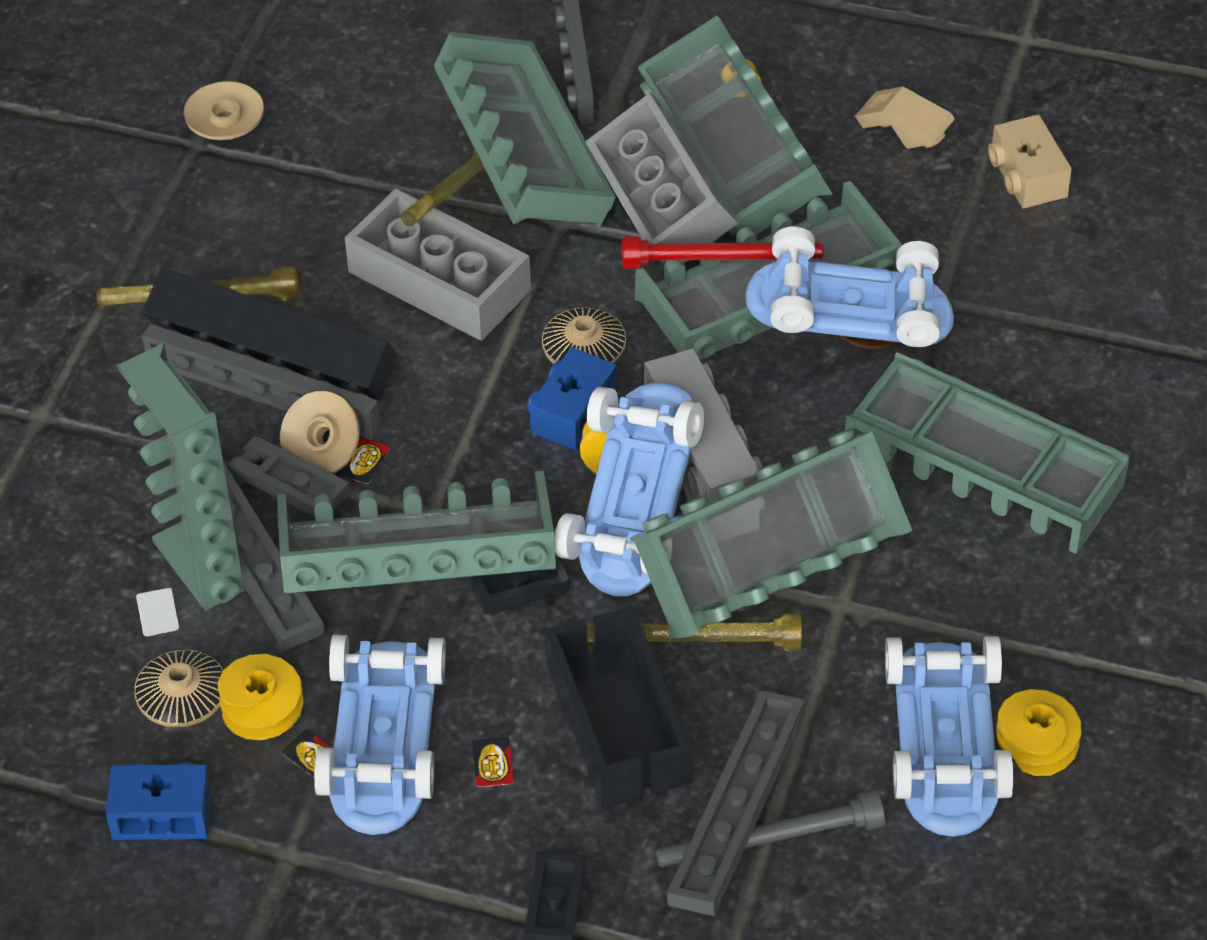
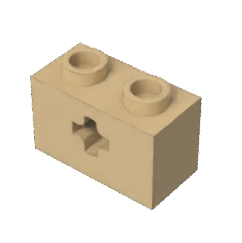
M1040 115L994 126L993 140L988 146L990 161L994 167L1000 169L1004 176L1007 191L1016 196L1022 208L1068 197L1072 168Z

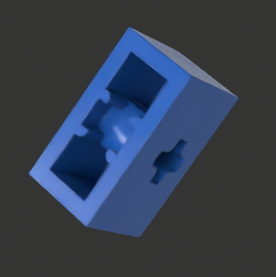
M571 347L562 361H556L553 364L548 380L542 388L534 390L529 398L527 412L530 414L531 433L576 451L583 437L582 432L587 421L588 404L593 391L597 387L612 388L617 392V365Z
M187 762L176 765H146L143 763L112 765L106 807V817L112 840L207 839L212 794L207 765H195Z

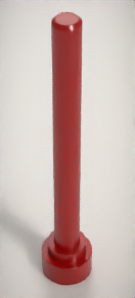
M639 235L622 236L621 241L622 269H640V265H648V261L777 259L772 252V243L648 244V240H640ZM815 242V253L811 259H822L824 257V244L822 242Z

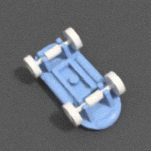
M786 227L777 231L773 236L772 252L777 261L764 266L753 275L748 282L745 294L747 308L754 318L762 324L787 333L805 331L901 342L911 347H925L945 339L952 330L954 321L952 305L947 296L938 286L933 284L932 274L937 271L939 266L938 250L932 244L923 241L908 242L897 250L896 267L899 272H893L878 268L826 262H808L815 253V238L813 234L801 227Z
M653 382L640 386L625 397H621L619 403L617 392L614 389L597 387L589 400L587 409L588 426L592 431L607 433L585 521L581 515L565 513L560 518L554 535L555 553L560 558L571 560L579 556L582 570L589 582L601 592L612 596L627 597L641 592L651 584L634 541L631 542L630 537L645 531L642 523L664 513H668L670 519L674 517L691 448L696 446L703 431L704 410L702 405L693 402L688 393L679 386L670 383ZM671 538L662 541L669 561L672 550Z
M348 635L332 636L329 664L331 681H342L334 748L319 747L317 750L315 791L316 795L330 796V801L336 815L345 825L357 832L378 835L397 830L414 817L423 799H432L434 752L428 751L435 684H443L445 677V638H430L428 653L417 647L416 643L391 641L371 645L370 641H361L360 650L354 654H349Z
M901 637L886 638L887 684H895L900 742V751H894L893 757L895 799H904L913 818L925 829L938 835L951 837L967 835L981 828L991 818L998 798L1012 797V755L1010 750H995L989 683H1000L1001 680L1000 638L984 637L982 655H977L971 651V642L961 643V646L943 642L915 643L913 648H910L903 654Z

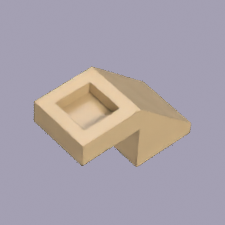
M903 86L875 92L855 115L862 128L874 126L884 128L891 125L906 149L919 146L929 148L938 144L945 137V130L955 120L951 112Z

